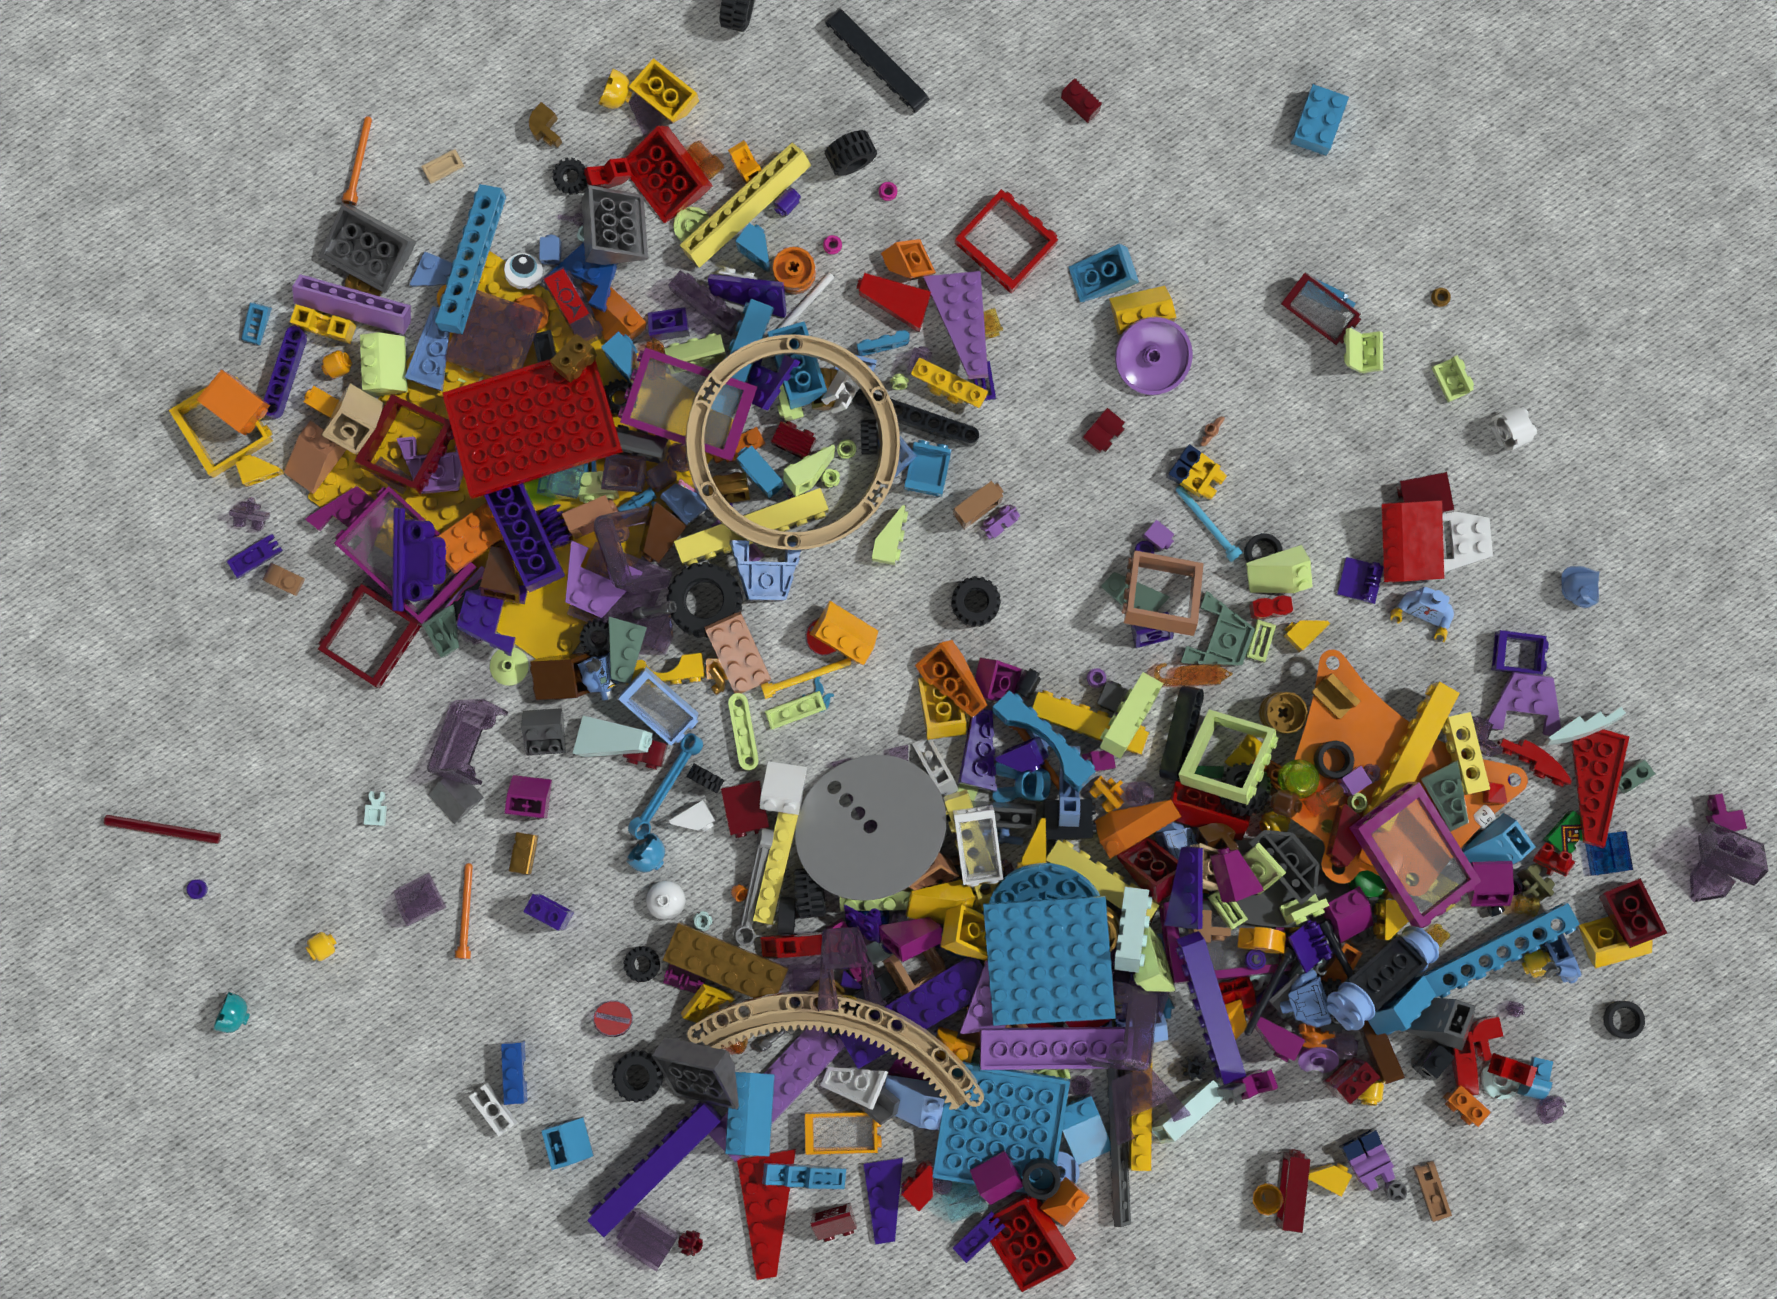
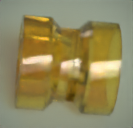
M1517 895L1514 913L1520 915L1525 913L1529 917L1537 916L1540 907L1539 898H1526L1525 895Z

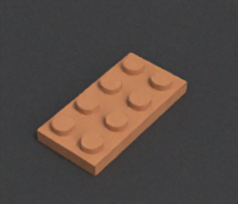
M741 611L704 627L734 693L742 694L771 681V677Z

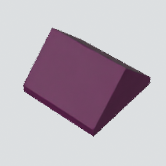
M1005 1150L970 1170L980 1196L990 1205L1023 1187L1022 1178Z

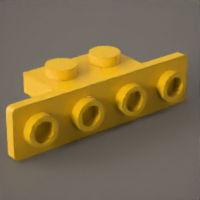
M918 358L911 372L912 376L928 383L931 393L937 396L942 394L947 397L949 402L956 405L957 403L962 404L964 401L977 408H981L988 394L987 390L922 358Z

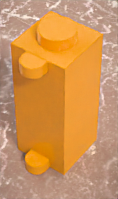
M314 385L306 392L305 400L303 401L309 407L328 418L331 417L339 402L338 399Z

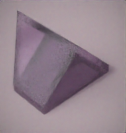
M670 614L638 621L637 625L647 627L642 644L665 655L674 637Z
M1701 858L1690 873L1691 900L1699 902L1724 898L1736 880Z

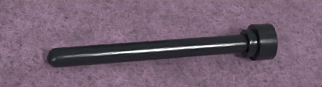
M1325 920L1319 923L1321 931L1326 936L1349 979L1355 973L1333 934L1334 930L1331 920Z
M1285 947L1284 954L1280 953L1281 961L1244 1030L1245 1035L1250 1036L1255 1029L1287 965L1291 964L1292 961L1294 962L1297 957L1295 951Z

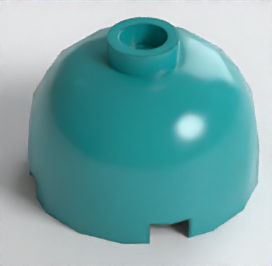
M228 991L224 999L225 1003H223L213 1028V1030L223 1033L237 1031L242 1024H247L250 1016L247 1013L248 1006L246 1001L241 996Z

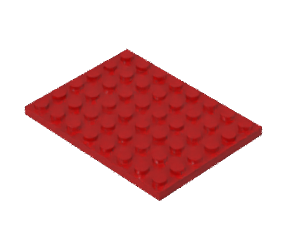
M596 358L571 383L553 369L550 363L551 359L442 393L471 499L623 452Z

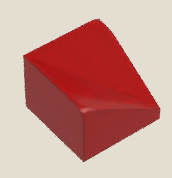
M1489 782L1490 790L1484 791L1483 803L1507 804L1505 786Z

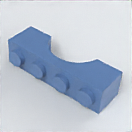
M1073 746L1080 752V746ZM1059 761V826L1079 827V792L1064 780Z

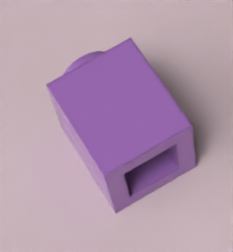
M1156 520L1143 535V538L1151 542L1161 552L1163 548L1167 550L1174 542L1171 539L1174 533Z
M1362 766L1354 767L1349 774L1336 779L1338 789L1346 796H1352L1372 783Z

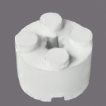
M1525 407L1510 408L1491 419V422L1494 421V426L1491 427V430L1500 447L1504 445L1508 448L1506 449L1508 452L1531 442L1534 436L1537 435V429L1531 423Z

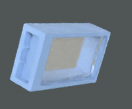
M647 667L619 695L618 700L671 746L674 742L679 743L685 736L684 732L688 728L691 730L698 723L699 713Z

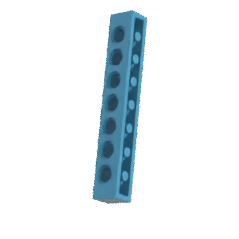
M480 184L478 191L474 194V203L468 212L469 219L467 225L463 228L462 240L457 246L458 253L456 259L452 262L451 275L446 280V290L441 296V306L435 314V323L441 331L463 335L506 200L502 188Z
M1563 902L1422 975L1425 976L1435 992V997L1444 998L1451 994L1450 990L1456 987L1462 989L1469 985L1468 981L1474 978L1479 980L1487 975L1486 972L1492 969L1497 971L1503 968L1505 962L1509 960L1511 962L1517 961L1522 958L1521 954L1527 951L1529 953L1535 952L1541 948L1539 945L1545 942L1550 944L1558 940L1559 935L1563 933L1567 935L1577 930L1576 926L1580 925L1569 903ZM1554 919H1558L1560 922L1557 929L1551 928V921ZM1536 928L1542 930V935L1539 938L1533 937V931ZM1518 937H1522L1524 944L1517 948L1515 940ZM1504 946L1506 953L1504 956L1499 957L1497 949ZM1483 955H1486L1488 957V963L1484 966H1481L1479 964V958ZM1468 964L1470 966V972L1466 975H1463L1461 973V967L1463 965ZM1445 974H1452L1453 979L1449 984L1443 982Z

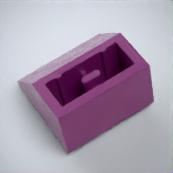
M513 775L507 792L504 814L547 819L552 779Z
M1512 861L1472 862L1471 866L1481 882L1476 885L1473 891L1467 893L1471 907L1511 906L1514 894Z

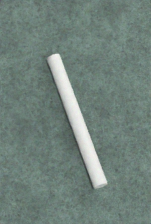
M828 273L778 329L792 325L834 279V276Z

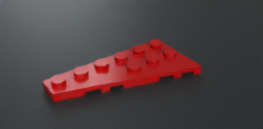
M1602 729L1589 736L1572 741L1583 843L1600 848L1605 847L1630 736Z
M796 1149L770 1153V1156L740 1158L737 1161L757 1280L777 1277L790 1187L784 1185L762 1184L764 1163L794 1164Z

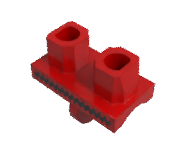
M1545 843L1533 859V862L1548 868L1546 874L1549 876L1556 872L1566 877L1576 862L1572 860V854L1566 851H1562L1561 854L1554 852V846L1549 843Z

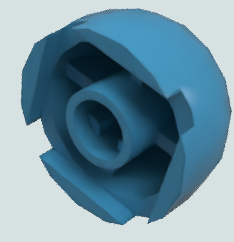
M654 833L649 834L646 837L648 840L640 846L638 843L628 855L630 860H626V862L637 871L646 873L653 869L658 870L664 864L665 847L660 838Z

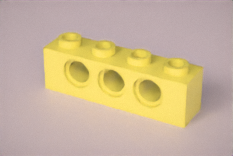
M1471 712L1448 717L1442 727V732L1446 735V749L1451 755V763L1458 760L1464 795L1490 790ZM1457 730L1462 734L1461 740L1456 736ZM1462 750H1465L1467 754L1466 759L1461 756ZM1467 769L1471 771V778H1468L1466 775Z

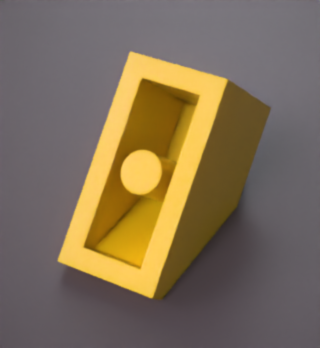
M252 455L243 456L240 458V461L235 462L242 484L247 487L284 474L283 470Z
M1300 620L1294 623L1292 621L1284 629L1286 633L1283 636L1301 652L1330 622Z
M1330 1163L1309 1170V1180L1341 1197L1352 1175L1347 1172L1349 1168L1340 1163H1337L1336 1166Z

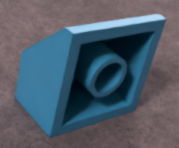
M748 223L736 239L737 250L769 273L771 268L764 230L757 224L752 225Z

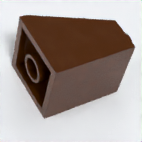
M590 652L543 657L530 661L535 699L578 698L590 693L582 683V674L578 667L579 663L591 658Z

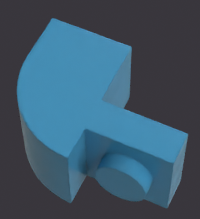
M1531 1056L1530 1065L1537 1067L1532 1087L1520 1084L1517 1094L1543 1100L1548 1096L1553 1082H1550L1553 1061Z

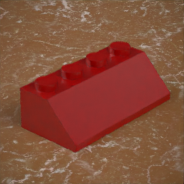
M1175 781L1170 799L1181 815L1175 821L1197 828L1210 823H1222L1235 831L1234 839H1243L1249 825L1250 816H1247V814L1239 816V813H1231L1232 810L1225 809V805L1221 804V798L1218 795Z

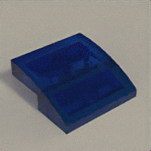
M1627 831L1608 833L1604 848L1585 843L1591 876L1633 870Z

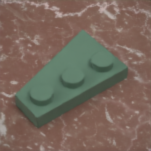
M1113 572L1101 585V588L1123 606V603H1126V600L1123 599L1124 590L1128 588V584H1125L1126 577ZM1137 582L1134 608L1157 612L1170 596Z
M608 616L610 678L630 684L647 627Z
M1458 760L1421 778L1450 832L1469 823Z

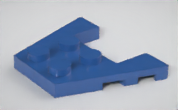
M583 242L545 276L542 282L547 285L544 280L546 277L564 269L567 276L571 275L597 287L588 303L590 306L605 312L607 309V298L610 297L611 282L614 280L618 263L602 265L585 262Z

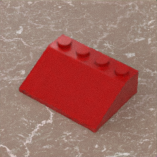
M657 126L626 157L632 174L631 180L663 223L670 221L678 212L695 203L713 187L669 126Z
M1442 501L1382 503L1384 582L1445 579Z
M1028 1193L1021 1195L1002 1207L989 1219L992 1222L998 1217L1000 1221L995 1225L996 1228L1002 1223L1005 1225L990 1242L1021 1292L1065 1271L1076 1260L1074 1253L1051 1217L1040 1209L1043 1205L1041 1201L1029 1196Z

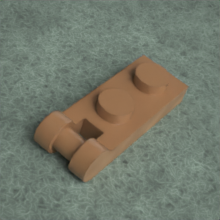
M1433 1161L1426 1163L1427 1165H1417L1413 1169L1431 1221L1435 1222L1450 1217L1452 1214L1436 1166ZM1430 1172L1432 1178L1425 1180L1424 1174Z

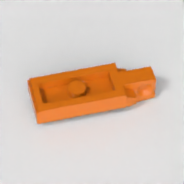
M757 427L741 434L732 462L737 460L738 453L744 447L749 448L752 445L756 450L766 445ZM724 443V444H723L722 446H720L719 448H720V449H724V446H725L726 443ZM712 455L716 464L723 460H726L727 463L731 462L725 458Z

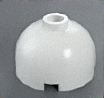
M671 881L656 883L650 888L646 897L648 910L654 917L661 920L674 919L680 915L686 902L685 893L682 888Z

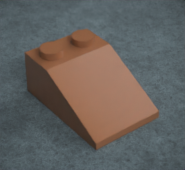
M310 420L298 436L284 473L314 494L347 449L322 436L324 430Z

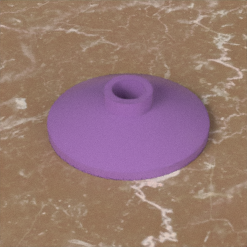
M1324 1047L1307 1049L1298 1058V1064L1305 1072L1317 1070L1324 1074L1335 1069L1339 1063L1338 1055L1333 1050Z

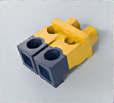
M1189 444L1166 477L1183 486L1197 497L1203 496L1211 500L1217 490L1209 485L1210 482L1213 480L1221 485L1227 475L1220 470L1221 466Z

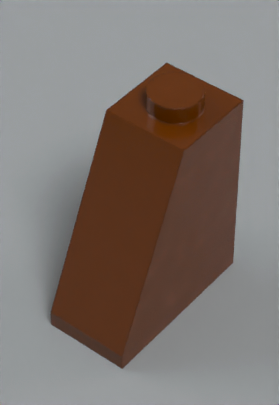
M654 501L651 502L640 551L644 553L642 557L650 563L653 561L659 563L674 544V541L677 540L686 528V525Z
M491 546L480 584L481 596L520 603L519 585L509 549L502 546Z

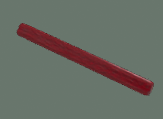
M106 815L104 817V825L215 844H219L221 840V834L113 815Z

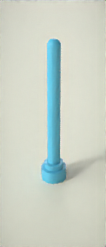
M1177 486L1176 492L1223 546L1228 560L1233 562L1243 553L1239 547L1236 548L1235 545L1232 546L1182 486Z

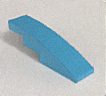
M764 1163L762 1184L806 1187L808 1189H845L846 1169L812 1165Z

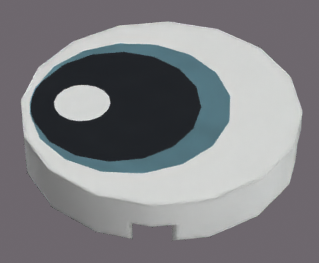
M515 254L505 263V278L511 286L517 289H532L542 280L543 267L541 262L531 254Z

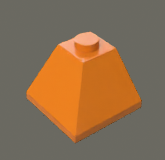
M920 239L895 242L881 253L888 270L901 276L916 278L936 273Z
M1065 1176L1060 1183L1057 1193L1048 1198L1040 1209L1065 1227L1084 1206L1090 1195Z

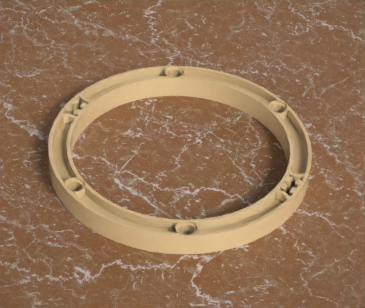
M778 335L757 340L741 347L725 358L709 374L701 385L689 412L685 448L688 469L693 484L706 507L724 526L737 535L762 546L784 550H802L821 547L846 537L857 530L876 512L885 499L896 474L900 452V434L894 406L885 387L875 373L860 358L847 349L821 338L806 335ZM791 339L798 341V349H792L789 346ZM783 354L806 355L826 361L839 368L863 391L874 411L880 442L879 458L875 474L867 491L859 502L844 516L818 529L804 532H784L769 529L748 520L738 513L721 495L707 465L704 444L705 427L716 396L726 382L738 371L753 362L770 356ZM712 382L716 384L711 390L713 395L710 394L705 401L698 400L699 396L703 398L706 391L703 390L704 388L707 389ZM874 391L881 392L882 399L880 401H876L873 398ZM878 484L886 485L885 488L882 487L878 491L880 497H875L873 503L869 501L872 500V498L874 497V493L872 491L877 490L880 487V485ZM705 485L712 487L713 493L710 496H705L702 492V488ZM791 535L797 540L796 545L793 547L787 544V539Z

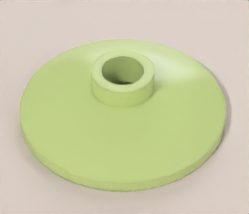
M515 647L513 648L512 656L504 654V651L499 649L491 658V675L500 684L507 686L518 684L528 673V659L521 650ZM507 662L511 663L510 669L505 668Z

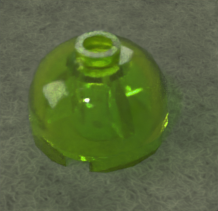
M1300 759L1289 761L1279 771L1278 783L1281 789L1297 793L1300 799L1308 798L1319 786L1320 777L1318 770L1308 761Z

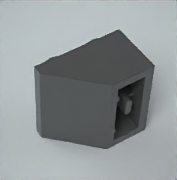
M562 708L523 711L521 730L527 756L566 753Z

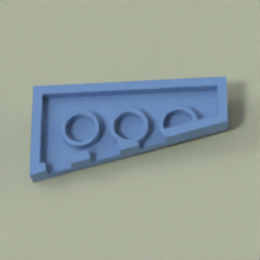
M432 306L405 378L443 392L450 332L439 329L435 323V314L440 308Z

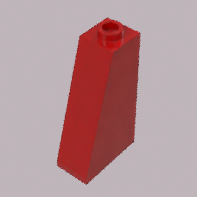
M864 273L863 278H859L856 289H859L861 297L915 331L920 332L931 297L930 291Z

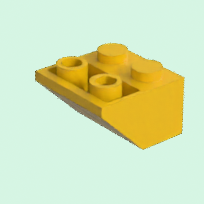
M1379 899L1378 903H1375L1374 915H1377V923L1373 925V933L1376 935V939L1390 940L1409 921L1395 900Z

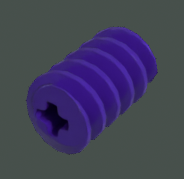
M560 504L546 507L539 512L541 513L539 519L544 520L542 525L547 527L545 532L550 534L548 539L553 541L551 544L553 548L565 546L573 541L569 540L572 534L566 533L568 527L563 526L565 520L560 519L564 512H557V509L561 507Z

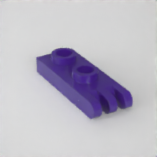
M273 534L227 561L236 578L239 579L283 551L281 547L273 550V548L279 545L277 541L269 544L270 541L275 539Z
M992 1211L953 1247L965 1263L972 1259L1005 1227L1003 1223L998 1228L995 1227L1000 1221L998 1217L992 1222L989 1220L994 1216Z

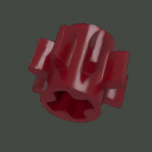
M686 1230V1233L679 1237L678 1247L682 1248V1254L695 1256V1254L701 1251L703 1239L699 1238V1232Z

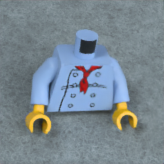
M1422 587L1419 590L1408 591L1397 605L1398 608L1391 610L1390 620L1394 616H1398L1397 624L1402 621V612L1404 611L1436 626L1440 625L1441 628L1436 630L1434 639L1436 640L1437 635H1442L1444 637L1442 642H1445L1448 635L1446 629L1450 627L1454 617V610L1452 605L1448 603L1449 596L1440 590L1435 591L1428 587Z

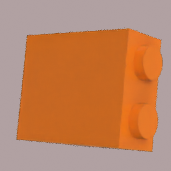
M222 369L197 399L207 409L245 436L254 430L255 423L267 414L270 406L239 379Z

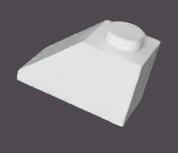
M704 800L669 820L670 824L697 831L703 829L704 832L714 827L713 822L716 821Z

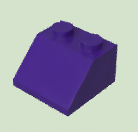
M1036 736L1004 750L995 757V760L1020 772L1028 770L1031 773L1044 765V761L1049 756L1041 738Z

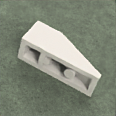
M926 736L913 743L912 745L927 774L939 789L942 798L958 791L955 780L932 739L927 740Z

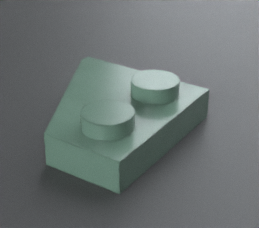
M453 605L446 607L422 624L441 658L448 656L459 648L455 608Z

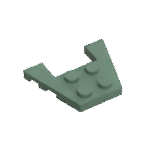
M1206 591L1200 609L1218 615L1206 652L1186 646L1180 663L1242 666L1255 628L1239 615L1232 612L1221 601H1218L1210 592Z

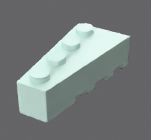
M1125 887L1115 955V970L1139 973V967H1144L1145 954H1141L1142 947H1146L1148 935H1144V928H1149L1150 916H1146L1147 909H1151L1152 897H1148L1149 890Z

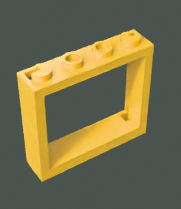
M205 387L171 408L169 412L208 475L214 478L234 466L235 462L240 461L241 457L252 455L273 442L271 438L273 433L268 425H263L261 422L263 418H260L255 425L263 437L215 466L184 414L201 404L197 399L207 388Z

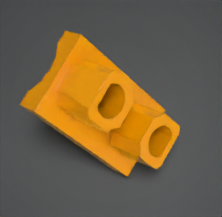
M1100 776L1089 790L1094 798H1097L1102 793L1108 798L1101 804L1106 812H1110L1115 808L1118 809L1124 803L1120 797L1124 791L1119 787L1123 784L1122 780L1116 783L1112 778L1106 781Z

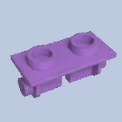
M1011 504L1004 505L998 510L999 513L985 519L983 521L984 525L980 528L986 532L985 534L989 539L992 537L996 538L1005 531L1001 524L1004 523L1007 528L1018 521L1020 514L1015 510L1017 509Z

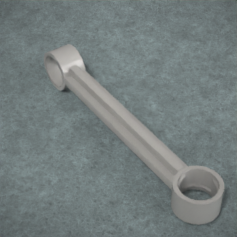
M760 828L757 851L741 924L734 930V938L743 946L750 945L755 939V932L752 929L753 918L768 851L772 846L774 836L773 830ZM744 928L751 931L750 938L746 941H740L738 939L739 931Z

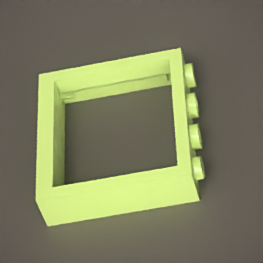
M1209 709L1180 770L1179 778L1181 784L1248 805L1250 799L1256 794L1257 783L1263 779L1265 765L1270 763L1272 749L1277 747L1276 743L1279 738L1276 735V729ZM1216 725L1264 739L1243 788L1194 774Z

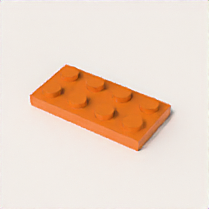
M487 502L437 536L443 538L446 543L445 564L454 574L488 551L491 546H495L504 539Z

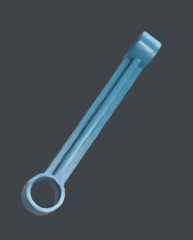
M688 733L681 740V753L641 817L634 818L629 823L628 831L637 839L642 840L649 835L651 831L649 822L691 755H697L702 750L703 740L695 734ZM694 741L693 746L689 749L690 743ZM642 824L641 830L637 832L638 827Z

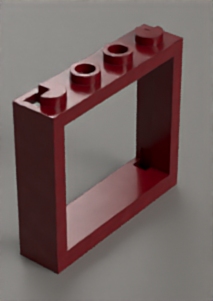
M391 394L381 412L375 430L359 451L354 462L368 472L421 495L425 486L428 487L429 478L432 473L436 472L440 458L446 454L447 445L450 440L454 439L450 421ZM401 407L443 426L413 481L371 463Z
M361 584L360 587L357 586L353 590V597L349 603L347 602L343 605L339 618L331 623V630L327 636L324 635L319 641L320 646L318 650L380 689L422 627V624L405 611H393L410 623L374 677H371L328 648L365 593L392 610L391 602Z

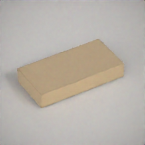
M454 149L421 167L430 184L465 166Z

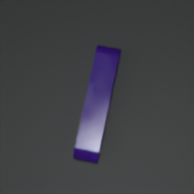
M290 326L286 330L264 397V401L270 405L266 415L272 419H278L284 413L307 342V334L298 326ZM296 333H300V337L297 340H293V336ZM290 351H294V356L287 358V354ZM284 369L289 370L286 376H281ZM282 387V392L276 395V389ZM276 405V411L270 413V407Z

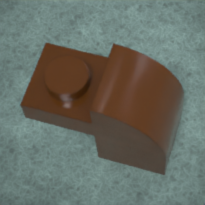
M1210 823L1198 828L1196 842L1198 844L1202 843L1217 850L1229 847V850L1239 851V847L1234 841L1235 831L1231 827L1222 823Z

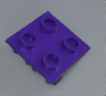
M1346 557L1337 594L1375 604L1384 566H1381L1378 562L1369 563Z
M844 905L847 927L853 932L863 934L869 941H875L880 944L879 926L882 925L880 911L873 908L867 915H864Z
M1311 919L1288 937L1305 973L1323 958L1324 960L1332 958V951L1328 944H1326L1327 940H1321L1325 936L1321 931L1319 923L1311 921Z

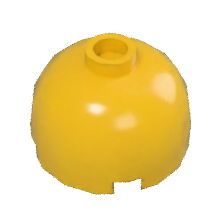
M614 68L612 69L603 95L600 97L599 105L610 109H617L624 102H629L632 91H629L630 81L625 74Z

